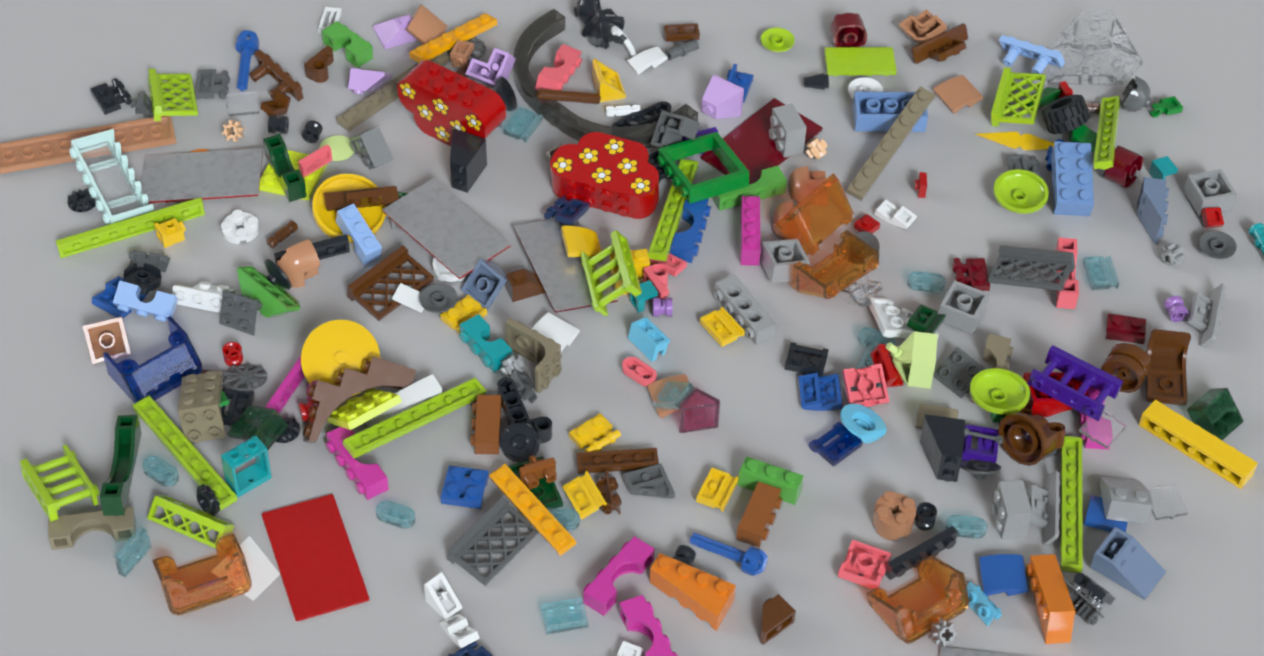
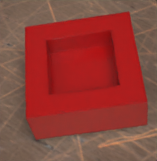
M1066 81L1059 82L1058 89L1061 90L1059 98L1073 95L1072 88L1068 86Z
M919 172V178L915 179L914 189L918 190V198L926 197L927 172Z
M1221 207L1204 208L1201 210L1205 228L1225 225Z
M865 214L854 223V228L859 232L865 231L873 234L880 228V223L868 214Z

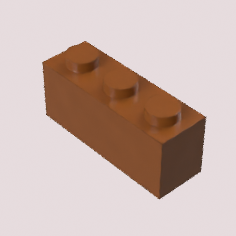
M477 395V403H473V415H476V418H472V430H475V434H471V446H475V454L499 455L501 395Z
M761 482L757 483L737 527L736 540L759 548L762 541L767 540L770 531L768 527L774 524L776 519L775 511L776 509L780 510L783 503V498L780 497V488Z

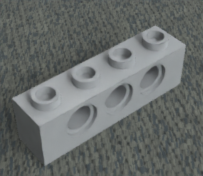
M735 274L715 283V299L721 302L725 310L745 330V334L757 345L775 336V321Z

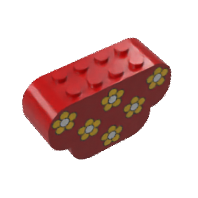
M429 60L421 61L397 85L398 97L403 106L413 113L415 123L419 129L451 146L453 129L486 139L506 118L505 103L495 91Z
M592 132L584 135L578 144H566L559 147L550 161L552 190L557 197L562 198L565 196L568 201L578 199L589 203V207L634 219H643L654 213L659 202V174L657 169L649 164L648 150L641 143L601 132Z

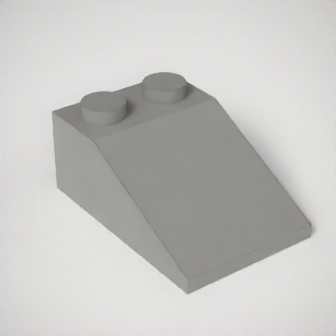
M1100 476L1099 484L1106 519L1147 524L1153 506L1150 491L1138 480Z

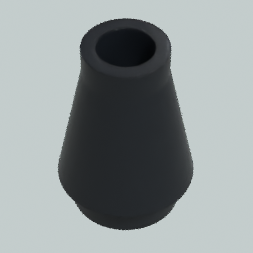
M821 73L804 77V88L821 90L829 88V74Z

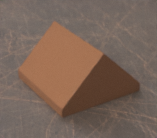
M122 317L83 326L92 364L131 355Z

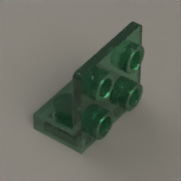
M251 405L245 409L240 419L232 425L227 435L230 438L246 441L257 436L268 451L288 425L275 409Z

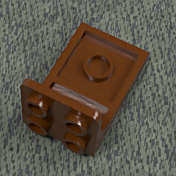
M1152 330L1146 348V353L1151 361L1150 370L1146 375L1147 402H1153L1156 399L1160 403L1186 406L1188 401L1186 359L1191 340L1190 333Z

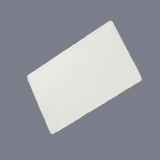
M400 283L392 300L421 313L424 310L420 304L421 292Z

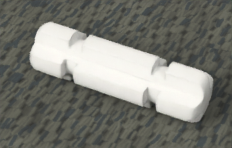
M630 105L616 106V108L607 106L606 116H629L640 111V105H632V107Z

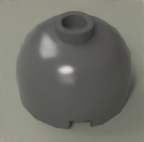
M1135 76V79L1132 78L1122 93L1124 98L1123 101L1120 99V108L1129 112H1136L1143 107H1147L1151 102V90L1147 82L1138 76Z

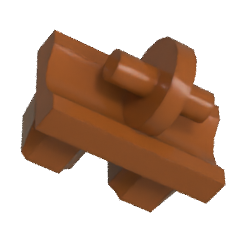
M532 455L529 456L530 462L524 464V467L519 468V479L529 489L536 488L539 485L538 479L545 478L547 483L557 480L554 457L537 460Z

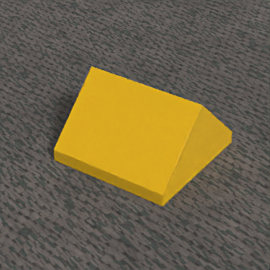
M592 60V80L597 94L601 97L600 102L624 99L626 93L619 74L600 61Z

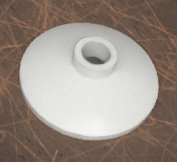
M857 78L849 84L848 93L854 99V91L883 92V87L874 79Z

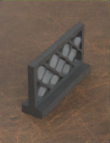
M1001 245L998 259L988 281L993 284L1063 291L1070 272H1073L1075 269L1074 253ZM1014 268L1017 270L1010 274L1007 272ZM1032 270L1035 272L1031 275L1026 274L1027 272ZM1050 272L1054 274L1047 278L1044 276L1045 274ZM1002 273L1005 275L1003 277H996L997 275ZM1020 275L1024 277L1021 279H1014L1015 277ZM1038 277L1042 279L1040 281H1032ZM1056 279H1059L1060 281L1059 284L1051 283Z
M503 496L448 549L447 560L452 564L456 562L484 586L539 533L526 518L508 505L509 501ZM509 513L515 518V523H504L503 517ZM492 528H501L502 536H490V530ZM504 528H516V536H505ZM519 528H528L531 533L520 536ZM480 541H488V549L477 550L476 544ZM491 541H502L503 549H491ZM505 541H517V547L515 549H506ZM489 554V562L478 563L477 555ZM492 554H503L504 560L502 562H493ZM465 555H474L475 563H466L462 558ZM490 567V574L485 578L479 573L478 568Z

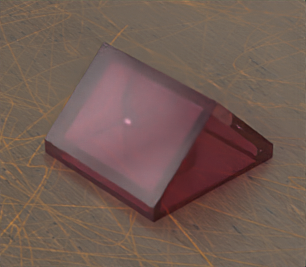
M695 387L680 405L679 433L718 428L720 400Z

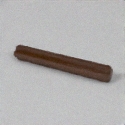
M538 89L536 93L537 98L541 100L599 104L601 100L600 95L594 93Z

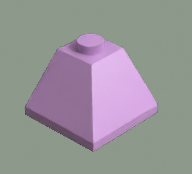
M410 15L373 25V29L384 49L417 41L416 38L405 30L412 20Z
M350 68L348 89L353 90L355 94L363 95L364 91L370 92L390 79L392 74Z
M713 75L702 98L701 112L714 119L741 116L744 88Z

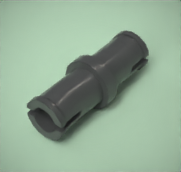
M696 39L684 44L679 43L676 47L665 50L667 60L670 61L679 56L684 57L687 53L698 50L699 44Z

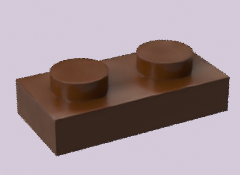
M698 23L664 25L666 42L700 40Z

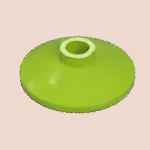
M770 28L761 35V44L773 52L787 51L795 43L794 35L784 28Z

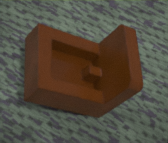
M276 91L274 100L261 102L260 109L266 112L268 116L287 114L291 98L281 91Z

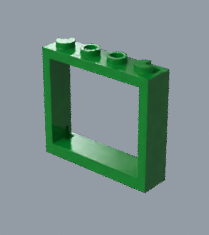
M718 132L658 149L657 160L659 167L663 168L666 176L672 180L674 187L679 189L681 196H684L689 204L749 186L748 169ZM712 150L730 174L692 185L674 161Z

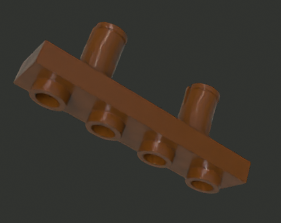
M261 50L254 53L259 67L250 72L249 75L256 83L268 74L280 84L269 91L273 100L276 91H281L284 94L289 93L298 102L304 98L302 94L303 88L298 81L294 82L288 72L285 73L278 63H274L268 54H264Z

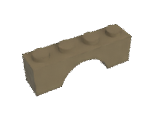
M989 333L982 360L987 362L992 368L1008 370L1010 361L1006 360L1011 358L1014 348L1010 347L1011 338Z
M126 507L125 515L103 516V511L100 510L65 516L59 515V519L52 522L48 518V538L52 550L72 548L82 535L92 531L106 532L114 538L115 542L137 539L136 518L133 507Z

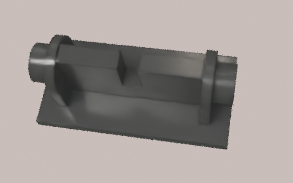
M133 250L129 252V259H131L129 266L137 264V267H144V264H148L158 268L160 272H166L170 257L164 253L150 252L147 255L143 251Z

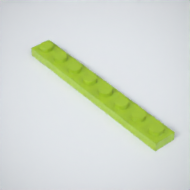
M1120 96L1104 97L1101 100L1093 162L1094 169L1105 170L1113 167Z
M681 159L678 167L693 185L699 161ZM673 183L648 252L649 259L667 261L674 235L677 232L686 199L684 196H681L679 189L674 187Z
M200 197L56 240L59 256L64 258L154 231V224L157 222L162 224L174 218L178 222H183L205 215L203 201Z
M473 378L344 439L343 446L355 459L476 401L477 395H486L487 391L476 378Z
M150 396L132 405L135 413L197 485H208L214 491L220 503V511L238 501L237 495Z
M1065 436L1064 446L1061 448L1060 569L1061 571L1081 573L1083 569L1082 438Z

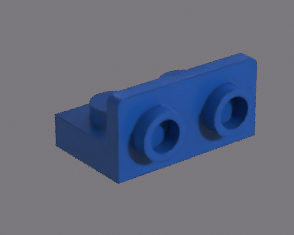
M734 64L732 70H728L727 81L744 88L743 103H745L754 75L738 72L737 64Z

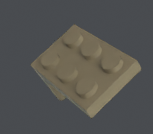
M509 318L505 322L506 343L513 352L537 364L535 368V391L541 393L543 389L548 388L551 380L561 373V345L553 339L541 335L538 331L526 327L521 322Z
M208 371L204 374H189L186 377H182L178 414L184 436L190 443L221 439L226 436L221 411L222 371Z

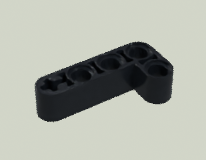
M508 377L501 378L497 383L498 395H501V407L508 425L510 426L517 422L528 423L539 433L540 444L550 441L552 439L551 419L545 416L530 419L514 380Z

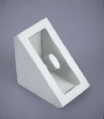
M442 572L424 583L425 601L444 620L463 608Z

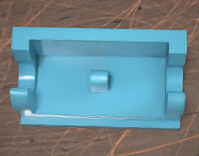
M647 317L632 322L628 339L651 362L656 360L659 352L663 356L666 353L670 339Z

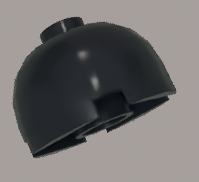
M577 0V7H574L575 17H579L580 21L586 25L596 13L602 10L600 0Z

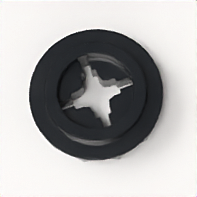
M79 189L78 192L72 191V195L68 196L67 203L68 207L75 212H87L96 206V199L91 197L88 189L84 191Z
M288 415L285 418L279 416L277 420H272L271 425H268V435L277 443L291 442L300 433L299 423H297L295 418H289ZM287 426L288 430H280V427L285 428Z
M202 484L198 486L196 496L200 507L210 515L218 514L220 503L214 491L208 485Z

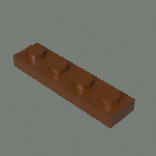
M657 448L576 453L578 474H584L586 471L588 473L631 471L659 464Z

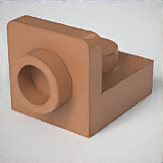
M460 40L456 42L450 53L453 67L465 69L469 65L468 59L474 50V43Z

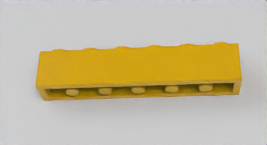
M1156 399L1142 413L1139 422L1140 427L1239 489H1242L1254 475L1258 465L1256 461Z

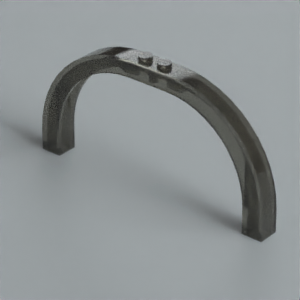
M552 9L525 29L514 49L513 57L516 60L513 68L517 90L530 108L552 126H555L577 141L588 133L601 132L639 142L646 149L655 147L650 144L658 121L631 127L601 125L577 116L558 101L538 99L536 96L537 90L535 89L536 82L531 76L529 65L536 51L544 43L565 30V16ZM687 104L673 112V114L685 116L698 122V112Z

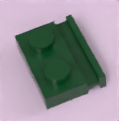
M920 304L908 320L907 327L915 332L935 334L944 322L946 315L943 314L941 316L938 314V311Z

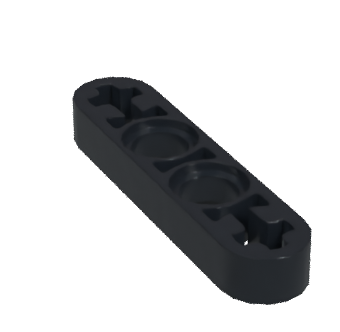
M661 101L612 124V135L624 138L657 123L662 111L671 113V104ZM646 115H652L653 117H652V118H646L645 116H646ZM636 121L638 124L632 125L630 122Z

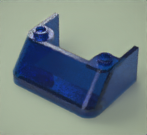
M171 316L167 317L170 330L168 341L172 347L146 362L138 365L132 359H125L116 363L107 352L103 353L108 375L134 404L148 396L155 401L181 386L182 377H186L189 374L198 375L203 370L202 362L187 333Z

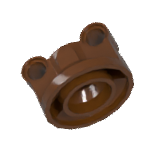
M1023 408L1018 412L1008 414L1000 422L998 433L999 436L1004 438L1001 445L1010 458L1019 464L1031 466L1039 463L1053 450L1064 446L1065 425L1059 422L1049 423L1043 416L1032 415L1030 409Z

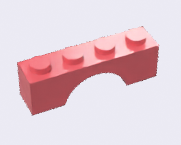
M562 44L556 53L553 65L556 68L544 67L538 75L535 89L562 91L564 83L567 84L570 76L574 75L576 68L580 67L582 51Z
M1058 237L1055 251L1074 253L1075 269L1073 272H1070L1063 291L1056 290V308L1075 309L1079 296V281L1075 277L1078 253L1077 239ZM1059 279L1055 280L1056 284L1060 283Z

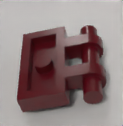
M960 258L953 259L954 264L952 268L953 272L956 273L955 281L981 291L990 290L985 258H968L965 264L961 262Z

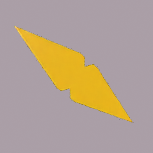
M1015 131L975 134L1012 149L1021 147L1025 151L1046 150L1049 146L1054 145L1053 142L1028 133L1020 135L1019 132Z

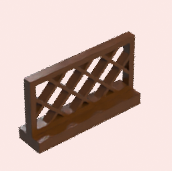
M401 246L348 285L347 297L351 301L356 300L374 318L380 321L401 305L397 301H388V295H394L396 290H388V284L400 285L402 283L404 285H413V289L420 291L434 280V276L408 254V249L405 246ZM408 261L413 266V269H402V265ZM399 273V279H388V275ZM402 274H413V280H402ZM415 274L424 275L426 279L417 281L415 280ZM377 283L386 284V290L374 289V286ZM372 294V300H363L360 296ZM374 294L385 295V301L374 300ZM374 305L385 306V310L379 314L374 309Z

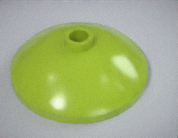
M1021 169L1002 173L996 179L993 189L994 196L1002 207L1019 214H1029L1040 210L1046 204L1049 196L1048 187L1040 176Z
M991 368L983 370L973 377L970 384V394L974 402L991 413H1015L1022 410L1029 401L1030 389L1026 381L1018 374L1006 369Z

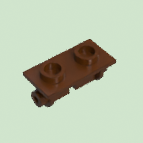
M605 471L606 477H600L596 482L598 490L604 496L603 498L607 505L604 506L603 504L601 506V511L604 514H611L613 510H616L621 514L620 505H622V501L616 491L619 488L617 480Z

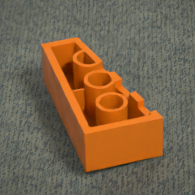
M659 553L650 568V583L670 598L674 597L680 602L679 604L685 609L689 608L696 613V617L702 621H707L711 624V628L717 631L735 600L736 585Z
M1031 555L1030 562L1026 565L1027 577H1030L1031 589L1034 594L1045 644L1071 643L1075 608L1064 582L1056 555Z

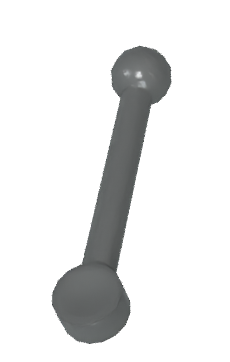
M967 428L964 430V436L972 435L994 440L998 444H1002L1004 440L1002 436L994 437L969 431Z

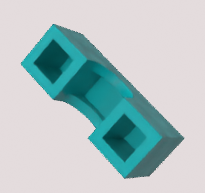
M479 314L460 324L459 337L461 341L466 343L472 353L480 357L484 366L489 367L493 372L501 369L500 366L503 365L501 363L502 359L513 354L511 347L502 338L492 342L486 341L490 339V325Z

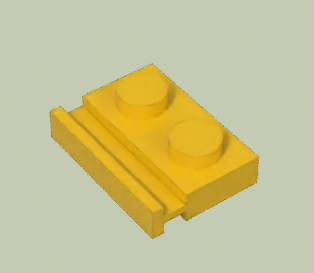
M467 295L457 302L453 308L440 314V319L459 334L461 323L478 314L483 318L487 315V309L481 307L479 302L470 295Z
M723 307L700 318V324L721 347L745 335V330Z
M711 468L696 497V502L714 509L715 507L721 509L720 511L724 512L738 484L739 477H732L729 473Z
M588 471L582 477L578 476L562 486L581 519L599 510V507L603 504L604 506L607 505Z

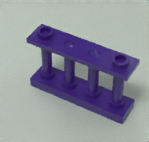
M1052 345L1045 360L1047 366L1042 372L1033 369L1028 385L1099 422L1105 405L1102 404L1107 396L1115 399L1119 394L1123 381ZM1054 368L1065 373L1060 381L1049 377ZM1072 377L1083 382L1077 391L1067 386ZM1089 387L1100 391L1095 400L1084 395Z

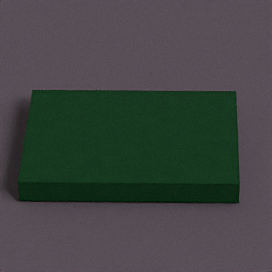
M541 456V457H538V458H536V459H537V460L542 459V458L544 459V457ZM527 460L508 467L520 478L519 468L524 467V464L530 461ZM545 478L538 479L539 485L536 488L529 489L548 511L563 507V500L555 482L547 483Z

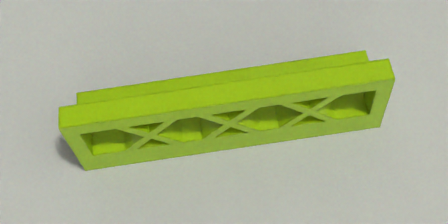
M155 495L147 517L151 521L215 549H220L225 533H232L235 526L166 495ZM158 506L162 507L166 514L161 519L155 516ZM177 514L181 515L184 523L180 526H176L172 518ZM197 522L201 532L193 533L189 524ZM215 530L219 532L216 542L210 540L208 531Z

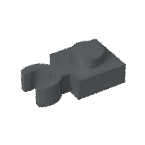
M515 370L510 376L514 380L518 391L521 392V398L523 401L529 399L530 403H533L537 399V395L534 392L535 388L529 375Z

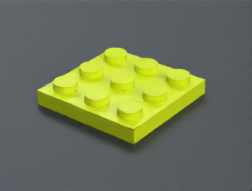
M287 150L295 170L299 169L298 161L310 155ZM268 163L260 179L259 190L286 196L271 165ZM328 164L303 178L307 197L302 199L310 201Z
M370 388L361 397L351 398L347 401L346 405L338 406L331 413L327 422L352 430L402 401L398 394Z

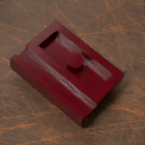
M1108 313L1106 339L1137 344L1145 343L1146 319Z

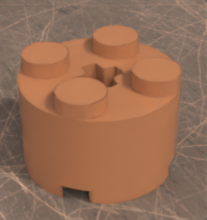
M893 491L885 492L877 500L874 509L872 524L877 534L884 539L892 541L898 540L901 537H908L913 530L916 516L915 501L900 493H894Z

